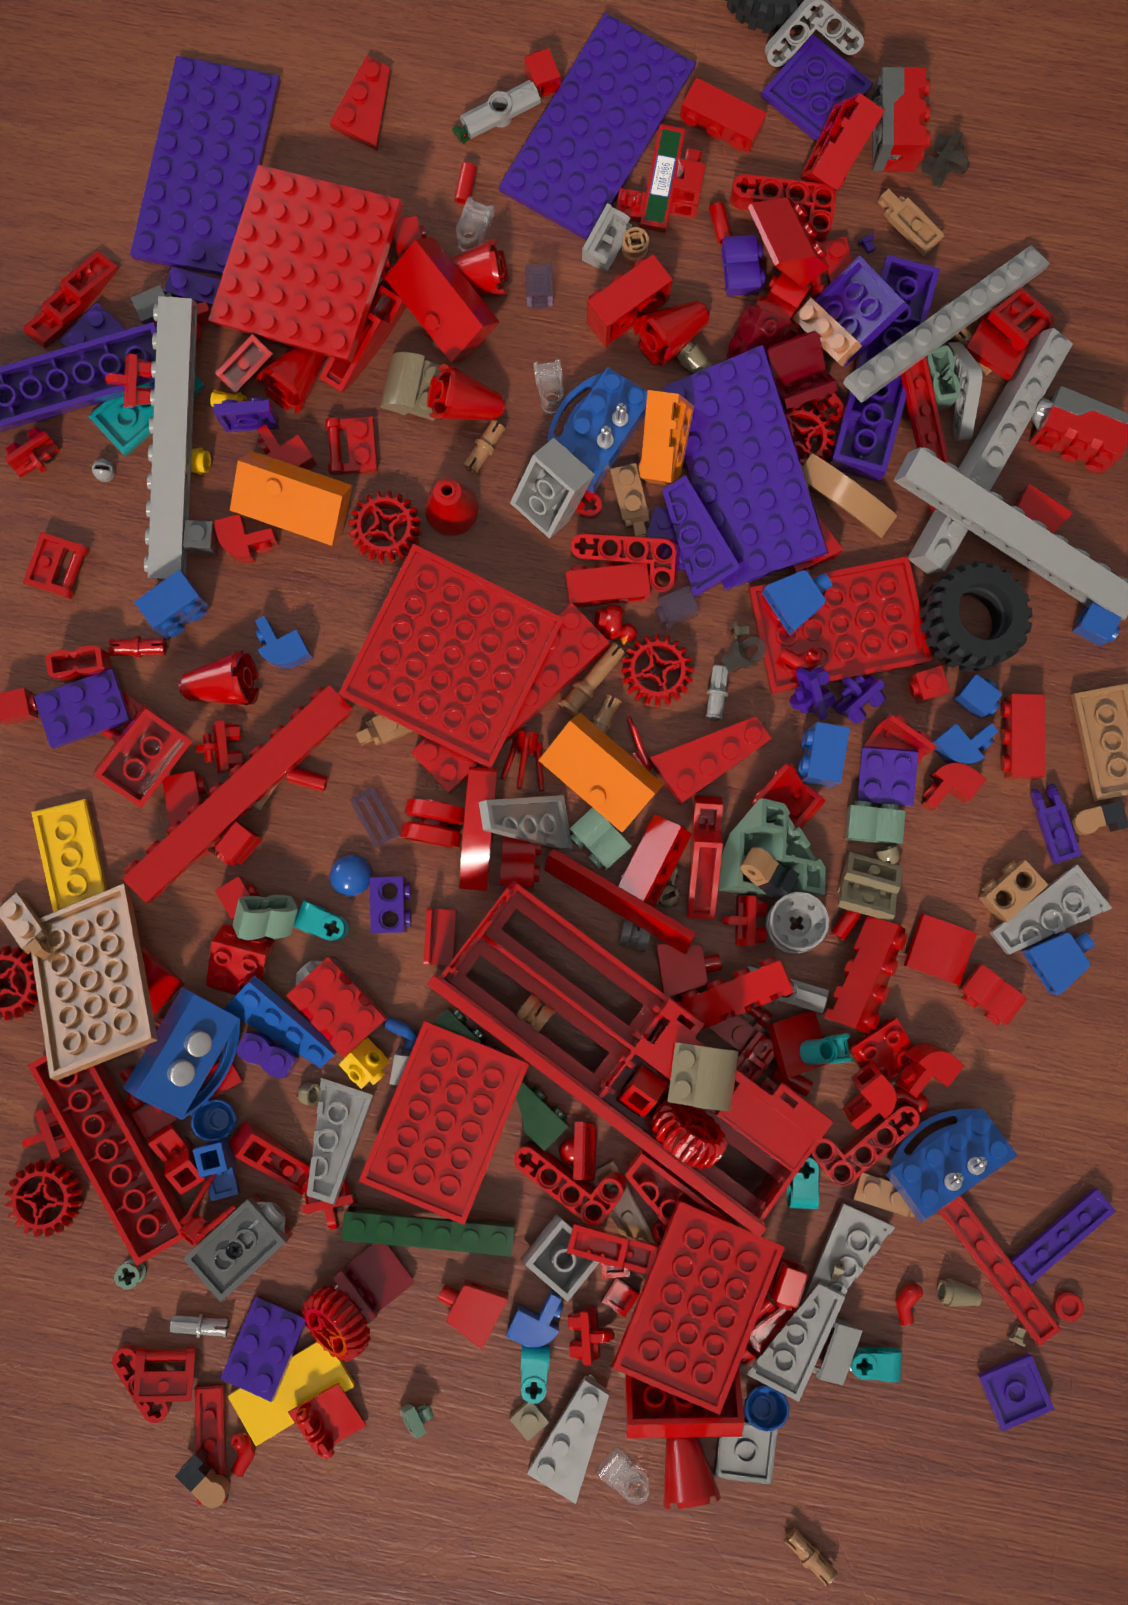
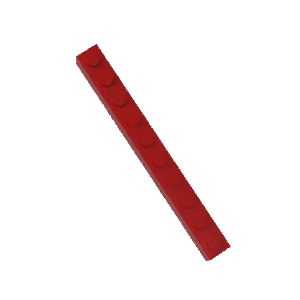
M330 685L325 689L322 687L317 689L310 697L312 701L305 708L302 706L298 707L290 715L292 720L285 727L279 725L269 735L272 738L264 746L262 744L256 746L249 754L251 758L244 765L242 763L237 764L229 772L231 777L224 784L218 782L208 792L209 798L203 803L200 801L195 803L188 810L189 816L182 823L177 821L166 831L168 836L163 841L159 842L156 840L146 849L145 852L148 855L140 862L138 860L133 861L124 870L126 875L122 879L145 903L151 904L217 842L235 820L239 821L353 713V708Z

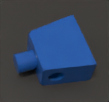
M803 570L765 586L762 595L790 636L824 606L826 599L822 593L833 585L826 573H822L812 580L809 573Z
M1061 932L1022 949L1021 952L1051 995H1060L1090 967L1091 964L1084 953L1093 948L1095 943L1085 932L1075 939L1069 932Z

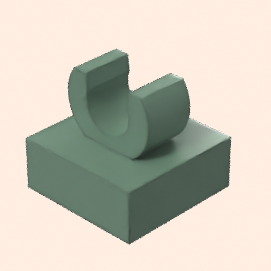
M406 1404L398 1409L411 1436L418 1439L427 1433L423 1423L434 1417L429 1406L424 1404L415 1409L414 1406Z

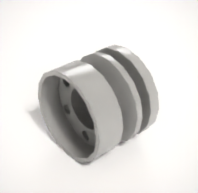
M794 892L783 896L770 908L765 921L767 937L775 948L789 954H800L814 948L823 941L829 926L826 907L818 898L803 892ZM789 919L791 921L798 919L800 921L798 924L800 930H791L789 928L791 926Z

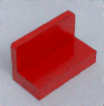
M427 908L423 964L449 965L454 959L457 910Z

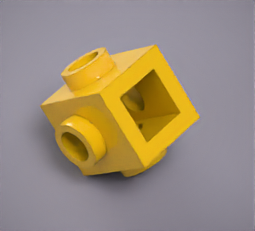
M367 1037L343 1059L339 1066L362 1089L369 1082L374 1086L386 1074L383 1069L390 1061Z

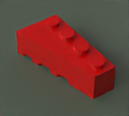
M642 1148L639 1149L626 1166L625 1177L645 1202L652 1207L665 1226L668 1227L678 1200L733 1224V1217Z

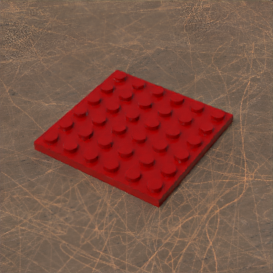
M258 165L208 321L218 326L250 335L253 334L254 336L352 363L404 203L397 198Z
M413 544L338 695L484 767L492 768L564 618Z

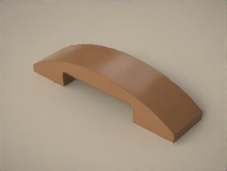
M811 453L802 465L808 486L820 492L860 521V524L878 537L882 538L897 518V515L875 496L815 454Z

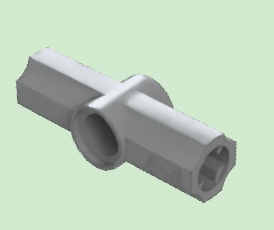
M528 80L507 92H494L487 102L460 115V120L467 131L468 137L473 139L494 127L503 128L508 126L513 117L539 105L541 98L535 84ZM497 108L505 109L504 111H496Z
M748 966L750 972L755 971V970L758 969V968H754V967ZM791 979L796 991L789 997H779L776 999L823 1013L829 990Z

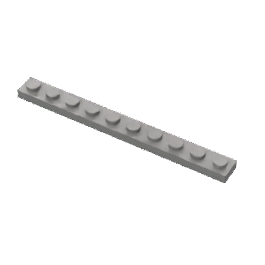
M1030 245L848 375L843 384L861 403L1042 273L1050 263Z

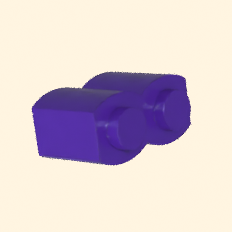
M756 235L724 237L721 251L726 296L758 294L761 286L765 284L764 269H760L758 260L762 259L761 243H757Z
M258 1031L245 1033L235 1050L243 1060L251 1064H260L265 1072L277 1078L290 1076L300 1059L297 1053L283 1045H276L270 1037Z

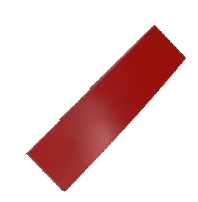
M97 250L60 281L61 288L42 303V311L23 326L24 332L46 349L89 307L118 271V266Z
M574 1224L567 1253L616 1268H626L648 1275L660 1245Z

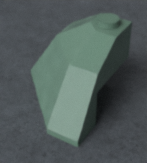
M762 798L755 803L728 837L721 856L718 890L741 895L769 896L741 871L742 863L750 849L754 847L764 849L784 868H792L799 873L790 893L803 892L813 896L825 895L826 867L820 858L816 859L809 849L810 842L801 828L795 827L788 816L790 811L786 805Z

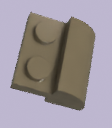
M409 352L394 353L390 357L380 408L402 415L410 413L434 421L435 419L429 416V413L433 412L432 408L427 407V396L432 377H438L441 372L437 370L440 365L424 360L425 356Z
M849 852L838 884V907L892 922L896 911L897 894L901 888L903 867Z
M675 1042L668 1102L697 1108L731 1111L739 1051Z

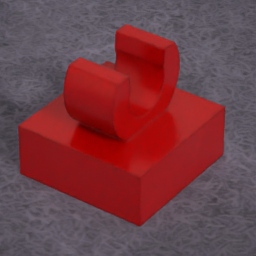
M620 188L616 209L630 217L629 221L640 222L646 193Z

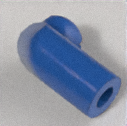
M390 1016L386 1021L385 1029L406 1038L403 1046L405 1049L412 1051L419 1034L408 1023Z

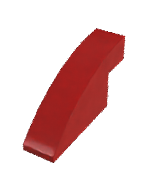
M382 285L380 286L371 303L352 363L330 357L319 377L321 380L343 393L361 374L388 338L407 307L396 293Z
M469 767L459 889L487 891L490 855L494 833L483 830L479 802L496 800L498 769Z
M694 795L687 918L715 920L723 847L721 836L722 797Z

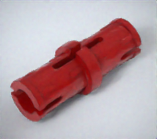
M134 636L133 639H109L108 644L112 645L108 646L110 656L134 655L135 658H141L142 655H166L167 650L164 649L167 648L165 638L142 639L140 636Z

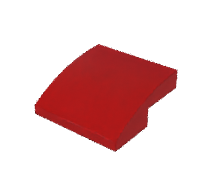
M984 314L965 348L977 362L1009 380L1017 369L1028 346L1021 351L1014 349L1011 345V339L987 319L988 315Z
M921 913L904 966L960 986L977 933Z

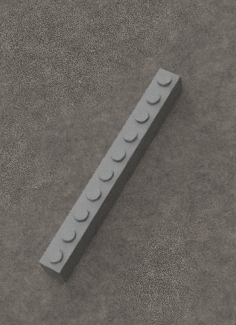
M158 296V304H155L153 309L154 320L157 321V333L154 332L152 337L153 349L156 350V361H152L151 374L155 378V389H151L150 403L151 406H154V417H150L149 431L150 434H153V445H149L148 459L149 462H152V473H148L147 487L151 490V499L146 504V515L150 517V526L145 531V543L149 545L148 556H145L144 570L148 572V578L167 579L178 570L187 576L188 552L183 547L185 520H189L198 309V304L191 298Z
M1055 328L1038 333L1032 338L1017 369L1008 380L958 468L959 473L978 480L981 483V487L988 492L993 487L1033 416L1040 399L1043 398L1073 345ZM936 509L907 559L927 574L945 571L968 529Z
M920 447L908 452L893 480L894 482L1084 605L1088 606L1093 602L1122 617L1121 620L1127 618V578L1117 576L1111 572L1109 566L1095 562L1089 558L1090 554L1078 548L1075 549L1068 544L1069 541L1065 537L1046 530L1047 526L1040 521L1031 520L1025 516V512L1022 509L1008 505L1003 501L1001 495L991 491L988 492L981 487V483L978 480L962 475L958 472L959 469L955 465L938 459L934 451Z

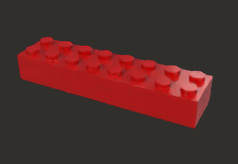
M573 603L558 615L564 618V621L502 747L609 648L610 642ZM427 738L411 751V754L449 795L454 793L468 780L469 767L482 766Z
M46 1055L29 1064L30 1071L136 1266L184 1239L179 1230L184 1226L180 1220L186 1214L103 1062L57 1081L50 1079Z

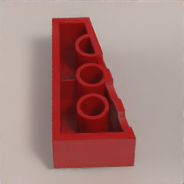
M755 716L650 757L649 761L672 796L681 805L764 746L772 738Z
M867 916L854 946V951L857 952V955L847 962L844 969L846 981L841 987L837 986L833 995L836 998L834 1009H827L824 1018L871 1034L872 1030L877 1028L880 1021V1014L878 1012L881 1003L887 1000L889 994V987L887 985L890 976L895 975L898 967V961L896 960L898 952L904 948L907 940L905 928L892 922Z
M773 956L759 962L761 968L750 972L747 967L733 973L735 979L724 983L723 978L707 984L709 990L699 994L697 989L681 995L683 1001L678 1002V1004L705 1023L701 1028L703 1030L730 1017L745 1013L754 1007L772 1002L783 995L786 996L794 993L796 989L783 959L776 961ZM682 1015L687 1028L690 1030L694 1024Z

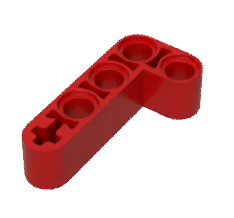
M741 174L734 179L730 193V202L735 208L749 210L748 206L751 203L788 197L795 204L799 202L803 205L808 213L806 217L807 222H810L813 227L815 224L824 227L823 230L815 228L818 234L815 237L816 241L824 242L828 238L833 224L836 192L833 187L822 183ZM764 193H772L775 197L769 198ZM791 196H797L801 200L795 201L791 199ZM817 199L825 200L827 204H820Z
M588 532L578 534L571 541L572 553L581 559L651 563L650 584L656 591H667L677 583L680 549L678 543L672 538ZM586 539L587 544L598 543L597 548L585 550L584 547H580V542ZM608 540H614L618 545L615 555L608 553L606 550ZM636 541L641 542L645 547V552L641 557L633 552V544ZM663 543L670 545L672 548L670 558L662 557L659 552V548ZM660 571H665L670 576V583L666 586L661 585L657 577Z
M903 1103L896 1104L893 1112L886 1120L883 1116L879 1117L842 1150H839L830 1139L823 1136L818 1144L827 1143L828 1152L824 1156H817L815 1147L810 1156L836 1185L847 1186L915 1130L919 1125V1114L911 1106ZM901 1112L907 1113L906 1118L908 1121L906 1123L901 1121ZM890 1121L895 1124L894 1126L896 1128H898L897 1131L894 1127L888 1124ZM887 1128L889 1132L887 1140L878 1142V1131ZM865 1146L868 1151L867 1156L863 1160H857L855 1156L856 1150ZM838 1165L846 1166V1174L842 1178H835L834 1170Z
M534 1141L525 1142L514 1155V1164L519 1171L590 1226H597L604 1222L620 1201L626 1189V1180L618 1172L607 1173L596 1188L586 1181L573 1180V1171L550 1152L544 1151ZM528 1152L533 1155L529 1161L525 1159ZM540 1161H542L543 1164L541 1165V1167L539 1169H536V1166L539 1164ZM545 1169L554 1170L557 1174V1179L551 1180L547 1178ZM606 1183H615L619 1188V1192H609L606 1189ZM573 1186L577 1188L580 1196H570L567 1192V1187ZM589 1205H598L602 1210V1214H593L589 1209Z

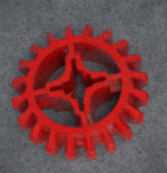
M804 404L797 411L791 408L788 409V412L785 411L793 438L797 440L795 445L801 464L803 465L811 454L809 442L815 436H817L819 442V449L815 455L826 461V458H830L833 453L830 449L834 447L835 441L830 438L834 436V430H826L831 423L830 420L821 421L824 416L823 412L816 416L813 414L815 411L814 406L809 411H805ZM797 423L804 424L808 428H802Z
M389 490L386 493V497H382L381 492L377 491L376 499H372L367 494L366 499L368 503L364 504L358 501L357 504L361 511L352 510V516L356 519L349 520L350 527L354 528L349 531V535L351 538H356L352 542L354 547H360L359 553L362 556L369 553V561L375 560L378 556L380 564H384L385 557H388L390 563L394 564V556L399 555V558L404 560L403 551L406 550L409 553L411 549L410 543L418 545L419 539L415 535L422 534V529L417 527L422 523L421 518L415 517L418 514L417 508H410L412 505L411 500L403 501V496L400 493L394 499L392 492ZM381 509H393L400 512V514L386 515ZM373 514L375 522L368 528L369 531L364 533L366 521ZM380 518L383 520L384 524L387 523V525L389 526L391 537L388 535L387 531L384 532V530L382 529ZM407 522L406 532L402 539L398 541L396 532L402 527L403 523ZM386 540L391 546H377L372 544L371 541Z
M659 634L654 635V642H651L648 635L643 638L645 645L643 646L640 641L636 640L634 646L637 651L628 648L626 653L631 658L623 657L622 663L629 666L620 670L621 674L629 675L622 680V684H632L627 689V693L632 694L637 691L638 693L634 699L636 702L640 701L641 697L644 696L646 697L644 705L647 707L651 699L655 700L656 708L660 707L661 699H664L666 706H670V696L678 702L681 699L678 691L686 694L688 688L684 684H692L693 682L691 677L686 676L687 674L694 673L693 667H686L693 659L692 657H682L687 653L688 649L684 647L678 651L679 640L674 641L673 645L668 644L670 641V636L668 635L665 636L664 642H660ZM655 651L666 652L669 655H671L675 659V661H664L659 658L657 652ZM647 653L649 666L635 674L637 660ZM654 664L664 669L661 673V679L655 676L656 673L654 675L651 673ZM679 668L677 683L668 689L666 675ZM639 681L654 682L660 692L645 688Z
M3 946L2 950H0V963L6 960L15 962L13 967H9L5 972L0 971V1020L4 1017L5 1021H12L14 1016L17 1019H21L24 1017V1012L32 1013L34 1011L32 1004L39 1005L33 960H30L32 953H22V949L19 946H15L13 949L10 946ZM24 973L26 975L27 986H25L22 982V976ZM5 978H10L11 981L8 983H11V988L5 987L7 985L4 984ZM10 994L21 997L12 1006L1 1004L2 1000L7 999Z
M665 1100L655 1110L653 1119L650 1122L653 1127L652 1132L657 1135L656 1139L663 1144V1148L671 1152V1156H676L680 1162H686L690 1167L696 1166L698 1169H709L723 1156V1152L726 1150L725 1146L727 1145L726 1135L720 1130L721 1126L714 1122V1117L706 1114V1110L703 1111L697 1107L671 1103L668 1100Z
M40 1159L36 1161L35 1165L32 1163L26 1164L25 1171L22 1169L18 1170L15 1174L17 1179H12L8 1183L13 1188L4 1194L12 1198L11 1201L5 1203V1207H12L13 1212L8 1214V1218L17 1217L18 1220L15 1222L14 1227L18 1228L23 1224L25 1225L23 1234H28L33 1230L34 1237H39L42 1233L46 1237H50L54 1231L59 1234L64 1231V1226H71L73 1224L71 1217L76 1218L79 1216L80 1212L75 1207L83 1205L84 1201L78 1199L77 1196L81 1195L84 1190L81 1188L76 1189L75 1185L81 1179H71L74 1173L73 1169L64 1172L65 1163L61 1162L55 1167V1160L50 1159L45 1164ZM35 1176H43L42 1182L38 1183L37 1190L26 1191L28 1184ZM56 1182H57V1183L59 1184V1186L61 1187L63 1193H60V1192L56 1189V1187H55V1183H56ZM26 1203H28V1204H30V1205L32 1206V1208H33V1214L31 1213V1211H30L29 1208L27 1207V1204H26ZM63 1205L56 1219L46 1220L47 1214L51 1212L52 1207Z
M323 1286L307 1297L308 1299L302 1307V1317L306 1321L305 1325L310 1330L311 1336L317 1340V1344H320L324 1351H328L332 1357H336L340 1361L344 1360L347 1362L365 1351V1348L369 1345L368 1342L371 1340L369 1335L370 1329L366 1326L367 1320L362 1317V1312L356 1308V1304L349 1300V1296H344L340 1290L336 1291L334 1287Z

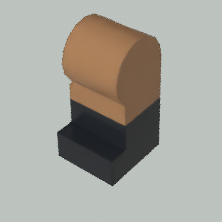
M1122 801L1079 811L1070 817L1072 828L1076 835L1091 834L1099 827L1106 825L1109 826L1110 832L1128 828V820Z
M757 847L750 849L741 865V871L749 880L773 899L789 894L799 876V873L794 869L784 868L767 851Z
M200 1447L179 1469L175 1477L203 1505L208 1508H216L223 1503L228 1495L230 1484L226 1477L216 1474L205 1462L209 1454Z

